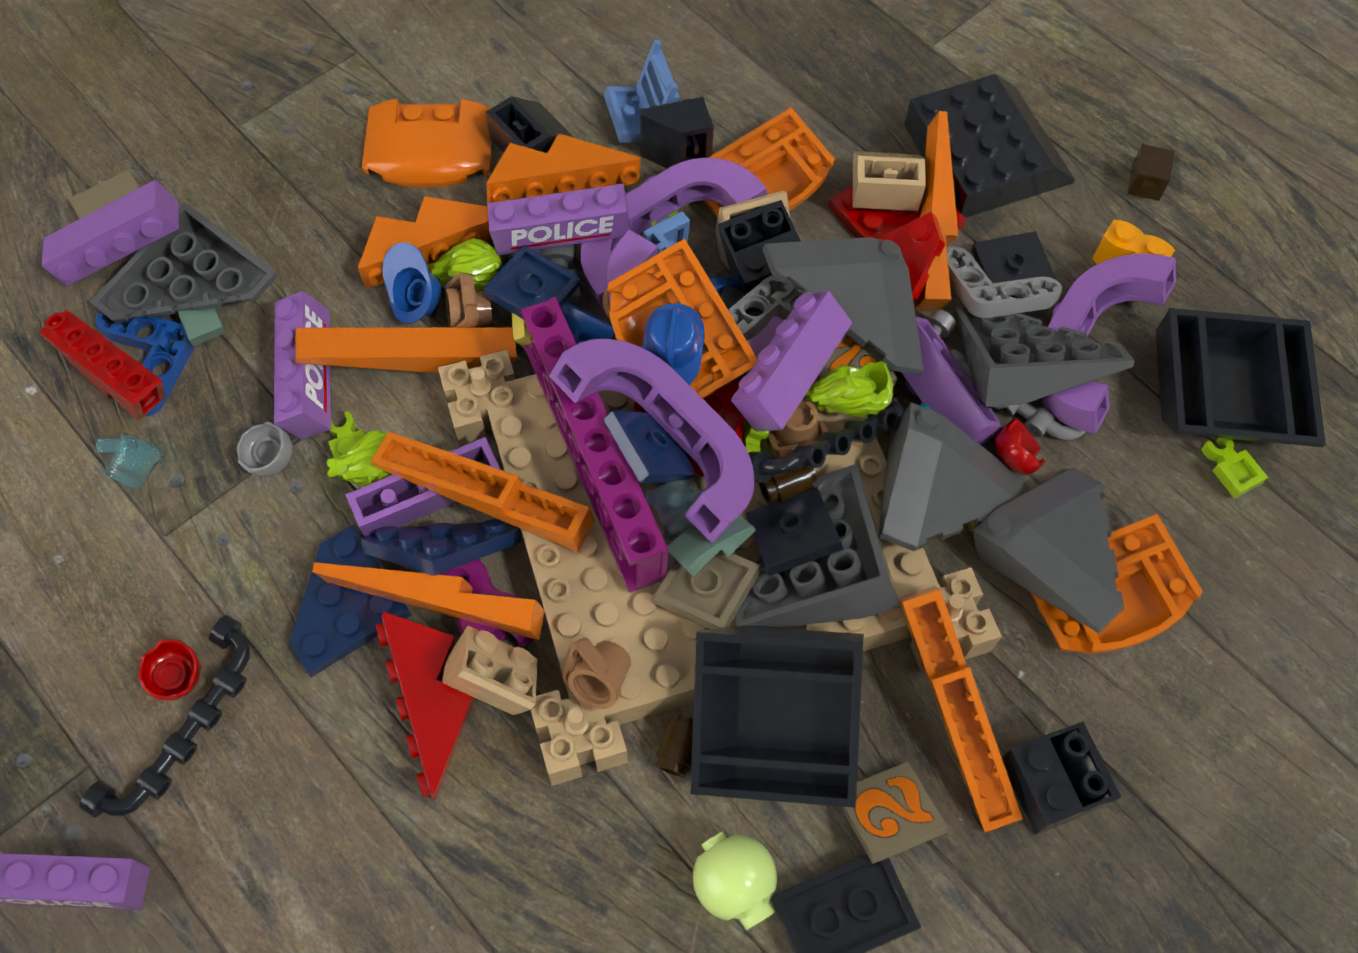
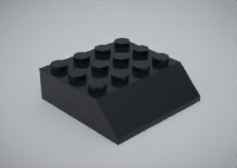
M997 74L910 99L904 126L924 159L927 127L939 111L947 112L956 209L965 218L1074 183V177L1017 88Z
M1169 308L1156 329L1161 418L1176 434L1323 447L1326 444L1310 321Z
M748 626L697 631L691 794L856 808L864 634Z

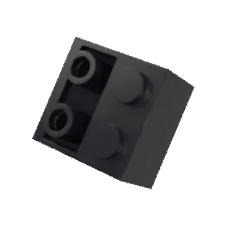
M511 96L486 111L489 136L503 152H505L510 143L548 153L558 134L573 137L539 102Z
M704 98L685 99L679 102L640 109V149L642 157L666 169L687 160L710 157L713 149L714 126Z
M782 200L718 224L730 272L738 289L746 294L764 279L772 276L762 250L765 244L801 241Z
M1084 721L1012 747L1002 757L1008 778L1035 835L1073 821L1121 798Z

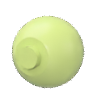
M722 831L701 844L705 852L696 859L693 869V885L700 903L708 912L726 921L732 918L740 919L745 930L750 929L775 912L769 900L772 893L776 890L777 871L773 858L760 842L742 834H733L726 838Z

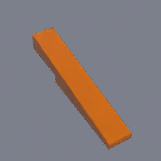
M939 111L927 127L925 153L926 186L922 197L921 216L931 211L935 214L946 245L939 257L935 256L927 272L930 276L918 299H914V309L917 311H935L936 309L943 308L951 300L947 247L957 238L958 227L947 112Z
M513 327L296 328L295 363L439 373L438 367L465 360L468 368L481 366V356L504 350L508 351L512 366L517 357Z
M390 431L371 460L372 465L376 468L578 553L595 522L589 506L522 484L517 475Z
M314 562L312 572L327 583L528 638L540 639L544 609L536 600L473 594V587L463 577L432 576L426 573Z
M932 586L898 598L900 608L982 830L988 832L1023 820L973 674L965 662L941 590L936 586Z

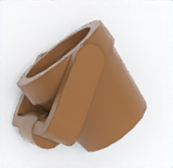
M458 273L444 286L448 328L491 325L490 299L484 296V291L475 290L472 275Z
M802 399L782 430L770 431L766 440L773 458L780 459L792 455L794 449L799 444H814L818 442L819 436L829 431L824 421L818 422V411L815 405L806 399Z
M584 637L572 643L568 650L562 674L563 681L585 709H606L612 707L621 694L622 684L631 666V658L628 652L617 643L601 641L594 646L588 638Z

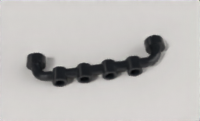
M892 397L891 403L876 415L869 414L868 418L864 420H849L846 422L843 430L839 432H824L818 442L814 444H799L794 449L792 455L784 458L773 459L772 455L768 452H749L754 471V482L765 483L773 475L788 473L800 467L820 468L825 463L827 454L846 455L851 448V442L870 443L875 437V431H894L903 412L902 406L895 402Z
M224 615L212 628L209 634V641L222 649H226L231 645L234 649V656L227 666L222 667L213 679L211 688L205 696L193 704L188 712L186 721L180 729L166 740L162 747V753L152 766L147 767L140 774L135 784L136 787L131 794L122 800L114 799L116 790L102 780H99L83 795L79 804L81 810L94 818L102 813L111 816H125L136 811L149 796L158 800L166 793L172 783V779L165 774L175 761L184 765L192 758L197 750V744L191 741V739L200 727L207 731L214 728L222 716V710L216 707L225 694L232 698L236 697L246 684L247 678L241 675L250 659V646L247 638L240 632L242 624L229 615Z

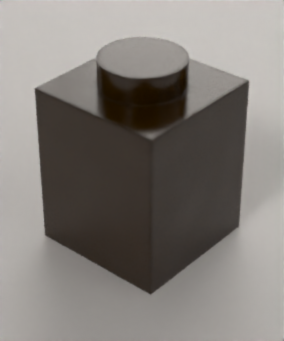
M1142 144L1132 163L1127 194L1159 201L1170 182L1174 151Z

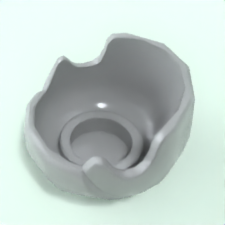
M268 421L264 424L252 426L244 432L237 445L238 463L249 473L261 477L276 475L287 467L293 452L292 442L285 430Z

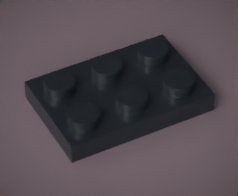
M865 855L772 895L770 898L793 953H867L921 928L889 857L872 864L868 855Z

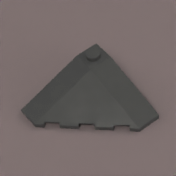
M184 202L179 207V229L141 248L90 303L113 322L121 323L127 322L131 318L143 316L152 318L175 314L176 311L187 309L202 310L221 307L224 303L256 301L279 275Z
M865 237L767 243L763 246L762 250L772 275L782 283L788 278L805 293L829 290L852 321L846 334L862 347L867 342L871 344L875 350L885 356L882 362H885L889 369L920 375L924 371L909 270L897 243L890 240L884 241Z
M964 305L953 306V314L974 385L985 407L1002 409L1009 405H1022L1134 366V359L1124 346L1117 342L1108 340L1105 346L1100 345L1095 341L1087 340L1086 333L1063 326L1059 328V332H1054L1051 328L1041 326L1042 320L1019 313L1015 315V318H1009L1007 315L980 318L972 315Z
M911 402L899 418L897 428L890 432L879 538L916 551L923 548L927 544L926 539L936 535L939 540H943L960 533L964 529L963 524L971 521L975 526H978L997 508L1023 495V479L945 416Z
M857 464L821 475L814 484V488L818 487L840 537L843 550L771 576L768 575L761 556L756 564L760 565V574L735 615L736 627L780 628L862 619L901 607Z
M1072 467L997 508L973 530L976 554L979 561L1097 633H1100L1124 609L1122 592L1117 591L1115 578H1118L1114 550L1109 548L1108 537H1111L1108 514L1107 510L1102 508L1101 498H1104L1102 482Z

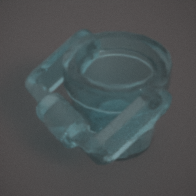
M122 431L117 439H96V453L111 456L105 474L124 485L138 490L166 455L155 444Z
M692 479L670 482L646 492V500L654 508L667 538H677L694 525L685 514L699 496L706 491V488L697 487Z

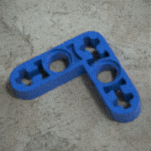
M100 311L96 317V326L106 339L149 351L142 365L152 373L157 365L162 363L170 364V368L165 374L157 376L163 381L166 398L145 416L156 414L165 404L195 346L189 341L183 324L158 317L149 318L143 316L131 318L127 322H121L122 325L113 322ZM147 326L154 327V331L150 336L146 338L137 337L140 329Z

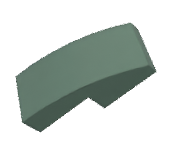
M217 307L178 311L187 337L193 346L226 333Z
M740 515L720 538L711 543L693 525L667 546L668 553L687 572L695 576L719 551H722L729 557L756 529Z

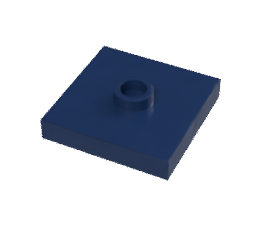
M523 245L484 287V296L523 319L521 309L548 301L552 297H556L561 308L580 286L581 279Z
M611 411L604 418L605 424L640 483L689 482L697 474L681 446L649 413Z

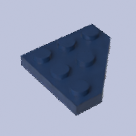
M491 519L479 523H436L431 526L406 528L382 527L376 530V534L361 539L364 554L435 576L521 543L522 538L521 528L505 524L500 519Z
M354 525L321 543L315 559V563L382 569L374 556L363 553L362 537ZM311 572L289 643L307 673L313 677L376 638L378 634L375 625L383 623V612L403 619L411 616V613L404 603L327 583Z

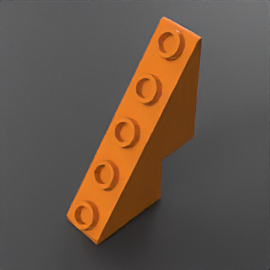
M562 134L557 135L548 153L510 143L487 181V204L624 184V186L636 185L640 178L641 157Z
M424 196L416 222L376 216L358 266L364 287L369 288L385 283L382 272L384 257L388 250L397 243L406 242L413 244L421 251L426 264L437 262L442 255L461 242L472 238L481 239L487 243L493 241L489 232L487 206Z

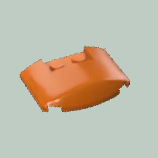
M398 98L376 104L370 107L368 112L362 171L369 175V170H372L382 175L384 182L422 188L444 187L468 182V175L483 169L484 175L491 172L493 140L489 136L486 111L491 109V107L466 99H461L460 104H399Z
M792 107L708 157L728 160L748 169L767 188V195L785 190L787 192L789 212L803 203L821 186L830 168H833L835 164V158ZM704 200L718 218L719 210L724 206L714 201Z
M685 238L608 283L607 292L608 294L611 293L609 315L615 336L619 341L631 343L642 348L648 318L656 309L666 304L679 303L686 305L699 314L704 324L705 336L701 366L696 379L690 384V387L702 399L750 372L758 361V358Z
M1158 514L1111 532V537H1108L1109 548L1114 550L1118 569V578H1115L1117 591L1122 592L1124 609L1100 633H1097L1030 592L1060 651L1092 654L1112 652L1138 645L1168 630L1185 616L1194 599L1198 600L1203 591Z

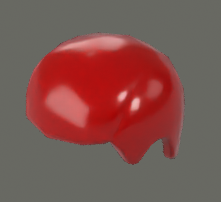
M1013 419L997 433L995 438L997 455L1010 470L1022 475H1029L1036 472L1044 464V459L1038 461L1036 458L1041 449L1039 444L1018 419Z
M163 639L159 640L152 649L142 655L138 679L143 691L156 700L176 701L185 697L196 687L199 682L202 666L196 651L181 640Z

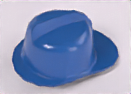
M406 242L395 244L384 257L382 267L383 278L394 315L399 321L411 324L418 322L424 316H432L437 313V306L442 296V288L439 280L428 271L426 261L417 247Z
M679 303L666 304L656 309L648 318L642 348L666 362L690 386L696 379L701 366L705 336L704 324L699 314L691 307Z

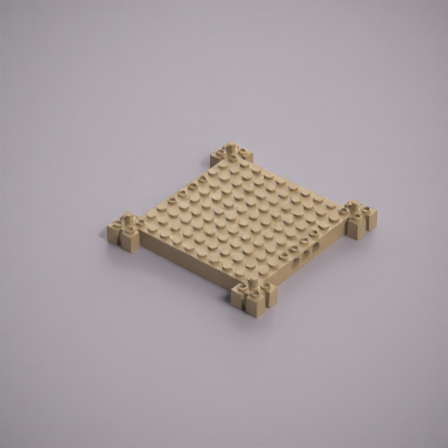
M760 330V331H759L755 336H753L752 338H754V337H756L758 334H760L762 330ZM504 350L481 356V366L468 369L466 360L438 367L459 446H465L484 437L487 439L485 431L492 430L504 471L519 476L522 484L589 506L595 522L579 553L521 529L561 674H563L564 663L571 644L584 637L588 638L594 646L601 641L617 643L628 652L631 658V666L622 684L621 694L612 707L606 709H585L566 684L565 688L568 699L561 700L559 689L536 696V703L531 713L539 741L551 738V741L541 743L540 746L551 785L554 786L582 777L580 768L582 764L595 761L597 771L600 772L628 763L627 749L620 729L621 724L694 703L696 632L711 629L656 605L653 596L661 585L660 582L628 593L536 374L515 379L508 351ZM611 390L598 391L607 414L635 403L634 399L620 392ZM816 407L818 422L824 421L829 432L843 430L846 422L849 420H864L868 418L867 415L864 417H847L845 413H828ZM875 435L870 443L851 442V448L846 455L827 454L823 466L814 468L818 480L821 475L857 464L879 534L887 461ZM761 439L759 445L760 452H768L772 455L767 440ZM695 475L689 482L640 483L638 481L665 544L668 546L694 525L685 514L699 496L706 491L705 476ZM754 482L751 500L740 514L746 521H748L746 512L768 505L761 494L758 482ZM752 534L733 554L756 563L761 557V553L754 535ZM880 538L898 598L932 586L938 587L944 598L964 659L991 652L1002 636L990 609L978 611L977 604L982 598L983 593L972 568L943 575L940 583H938L924 548L912 551ZM669 553L666 575L676 561ZM900 607L862 619L780 627V629L864 634L863 651L911 637ZM735 617L728 628L736 627ZM912 640L910 647L920 672L923 673L924 670Z

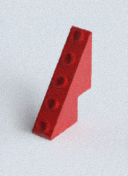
M67 309L63 313H55L49 316L45 321L46 327L39 331L55 349L108 399L113 397L137 421L142 419L166 398L163 381Z
M383 612V623L375 626L381 647L389 645L392 659L385 661L391 684L399 682L402 696L395 698L401 721L409 719L413 734L406 735L411 758L420 757L423 772L416 774L422 798L430 796L431 800L435 801L474 703V697L441 681L444 674L445 661L454 648V636Z

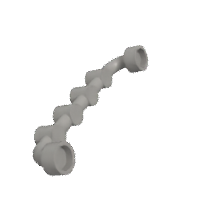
M936 309L928 318V321L941 338H948L957 327L955 319L941 309ZM953 349L950 350L974 384L966 358L960 352ZM1029 403L1009 405L1002 409L996 408L1005 417L1011 418L1017 412L1028 419L1024 426L1035 437H1042L1047 432L1060 440H1073L1081 437L1084 433L1093 434L1071 426H1063L1054 420L1053 415L1043 408H1035Z

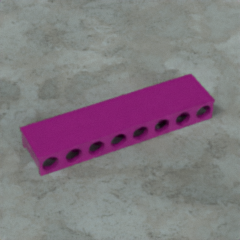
M556 297L521 309L522 317L533 340L532 343L524 345L525 351L628 593L658 582L662 583L666 577L669 550L633 470L605 424L604 418L608 414L598 391L575 404L549 377L562 353L577 345Z

